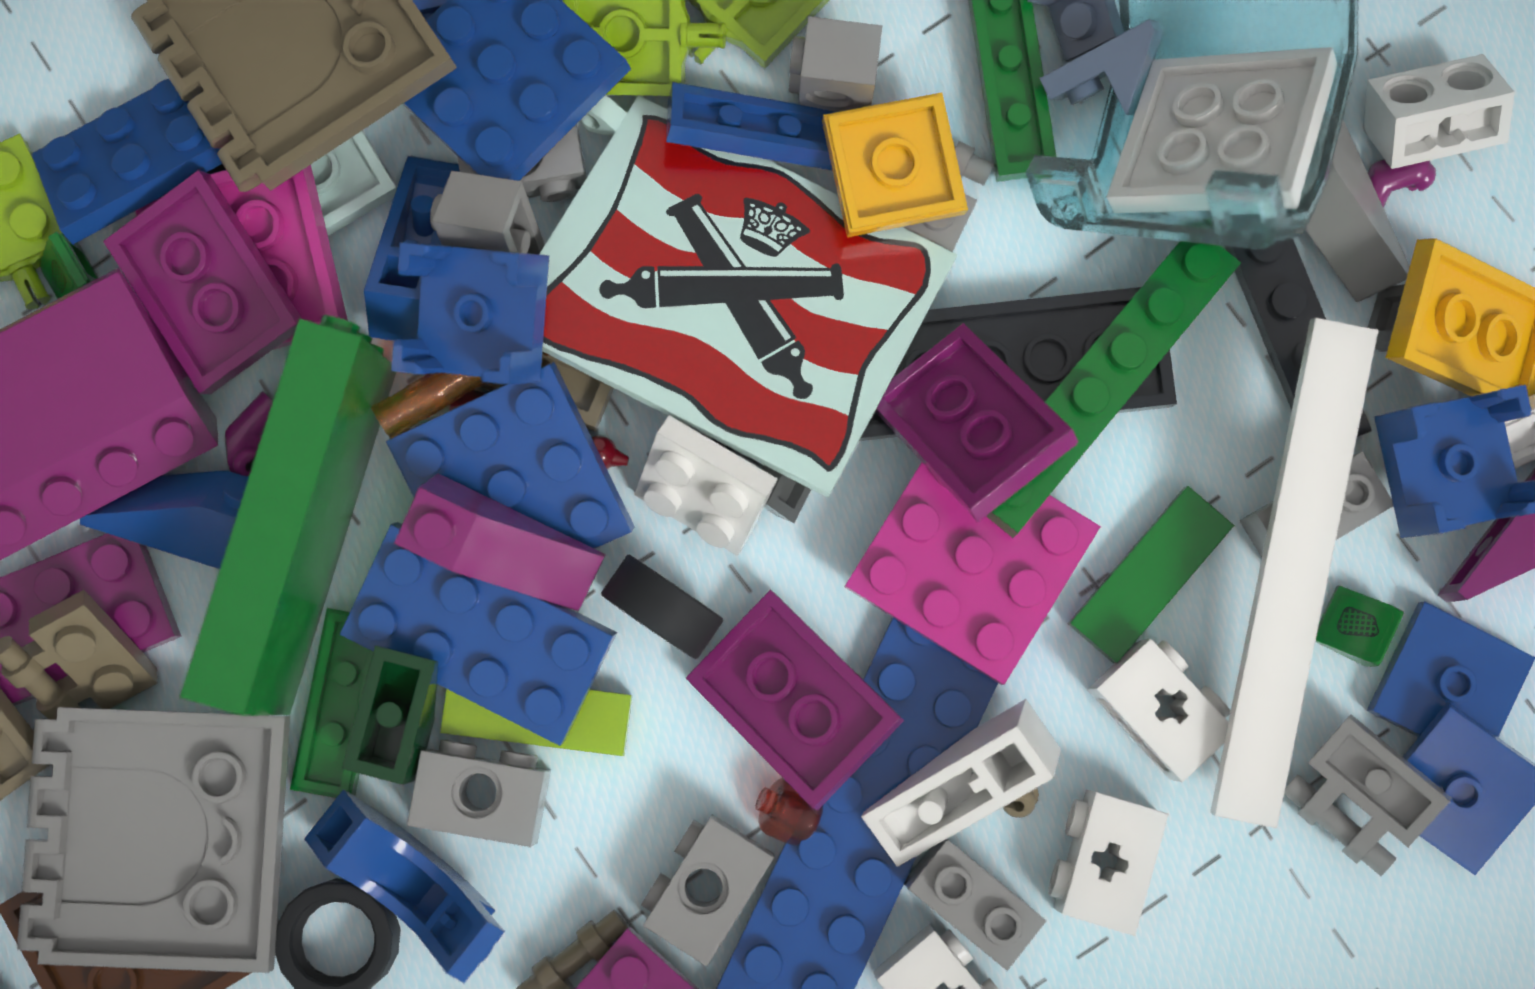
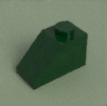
M375 645L342 769L401 785L415 781L421 750H427L435 720L438 661Z

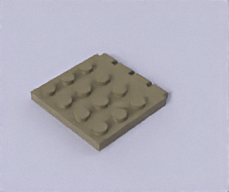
M147 0L146 3L138 7L131 14L132 21L154 54H159L157 60L181 99L189 101L187 108L213 148H220L217 155L241 192L249 191L261 183L270 191L457 68L413 0Z

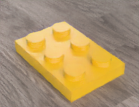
M1436 238L1417 239L1385 358L1469 396L1526 385L1528 397L1534 395L1535 287Z

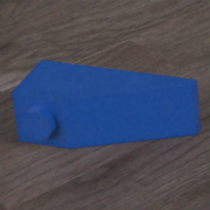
M407 156L364 287L370 337L395 341V339L417 338L421 276L399 274L400 243L442 245L436 231L431 226V207L435 197L438 194H443L451 171L460 172L459 164Z
M227 470L161 475L80 518V525L220 569L249 477Z

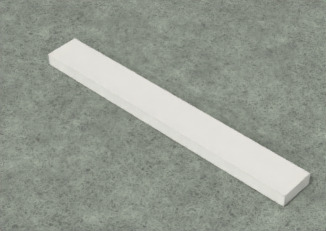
M1320 318L1310 319L1210 811L1214 816L1272 828L1278 827L1378 335L1377 329Z

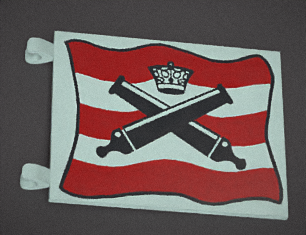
M605 95L581 119V124L593 133L612 136L540 252V255H550L542 351L829 498L958 254L904 227L847 237L838 194L768 159L666 142L668 109L638 95L628 112H626Z

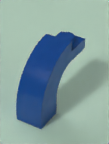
M344 789L304 838L327 870L362 889L392 911L419 937L446 974L462 983H465L479 964L489 956L493 946L505 932L492 917L496 910L457 871L405 829Z

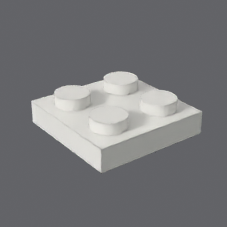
M669 415L655 436L634 495L645 501L647 506L657 514L672 517L693 529L708 544L718 548H725L738 556L748 541L778 478Z

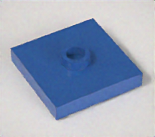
M1419 602L1366 711L1419 737L1445 704L1449 702L1499 737L1534 663L1535 657L1427 602Z
M1449 702L1445 704L1403 755V758L1452 797L1448 805L1419 836L1473 875L1479 872L1535 806V763Z

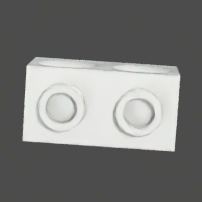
M1484 54L1367 80L1363 130L1391 169L1508 143L1515 91Z

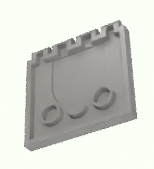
M58 707L57 720L35 719L32 764H52L53 773L52 776L30 777L27 827L48 828V838L27 839L25 841L22 892L43 893V903L20 904L17 950L39 951L38 964L255 973H269L273 971L290 716H241L238 714Z

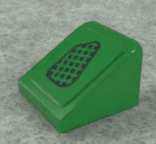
M57 231L48 236L40 268L57 299L99 278L79 244L75 243L72 245L64 234H60Z
M1340 585L1336 586L1319 622L1315 642L1365 667H1377L1381 664L1404 615V611Z

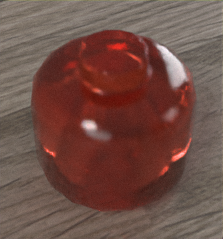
M783 778L776 780L770 788H763L755 804V809L759 811L758 823L760 830L770 837L793 846H799L802 840H807L812 836L819 825L823 813V806L819 810L813 809Z

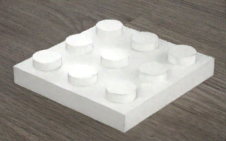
M1323 47L1153 59L1107 194V199L1113 212L1142 213L1297 208L1338 66L1333 48Z

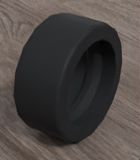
M630 554L624 558L601 592V595L613 605L694 659L699 658L724 620L717 613Z
M335 878L305 889L287 904L277 923L275 955L281 973L294 989H371L389 973L399 953L401 928L397 916L382 903L345 879ZM332 902L349 903L361 909L370 920L375 935L373 951L367 963L357 972L343 977L328 976L316 970L306 959L302 947L303 928L309 916L319 907Z

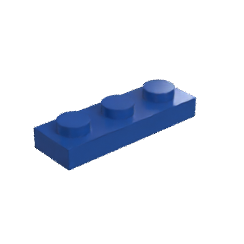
M672 82L668 97L666 142L832 170L822 118L823 115L835 113L836 111Z

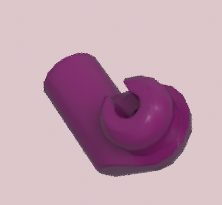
M1382 159L1372 164L1368 175L1384 208L1392 191L1405 187L1410 191L1417 189L1424 191L1428 189L1435 180L1436 168L1430 161L1391 169L1385 159Z
M264 391L242 411L225 431L227 464L229 470L233 473L250 476L273 403V399Z

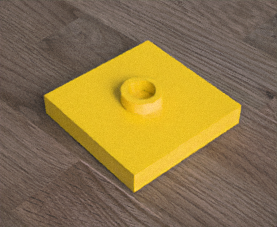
M942 92L823 115L822 124L847 237L966 214L968 206Z

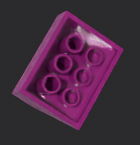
M119 268L0 329V560L218 446L216 416L195 388Z

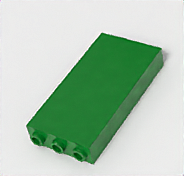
M322 315L320 324L303 319L298 321L179 698L241 716L291 714L396 376V372L391 371L392 363L383 356L384 349L371 344L373 338L360 333V326L352 322L329 315Z

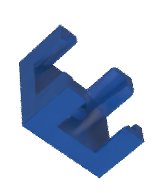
M400 243L399 274L421 276L417 338L395 339L391 371L412 374L450 373L481 377L483 382L508 385L540 382L550 255L432 244Z
M1526 385L1442 403L1436 402L1374 417L1400 538L1441 534L1466 528L1465 526L1535 513V480L1517 481L1505 427V421L1531 415Z

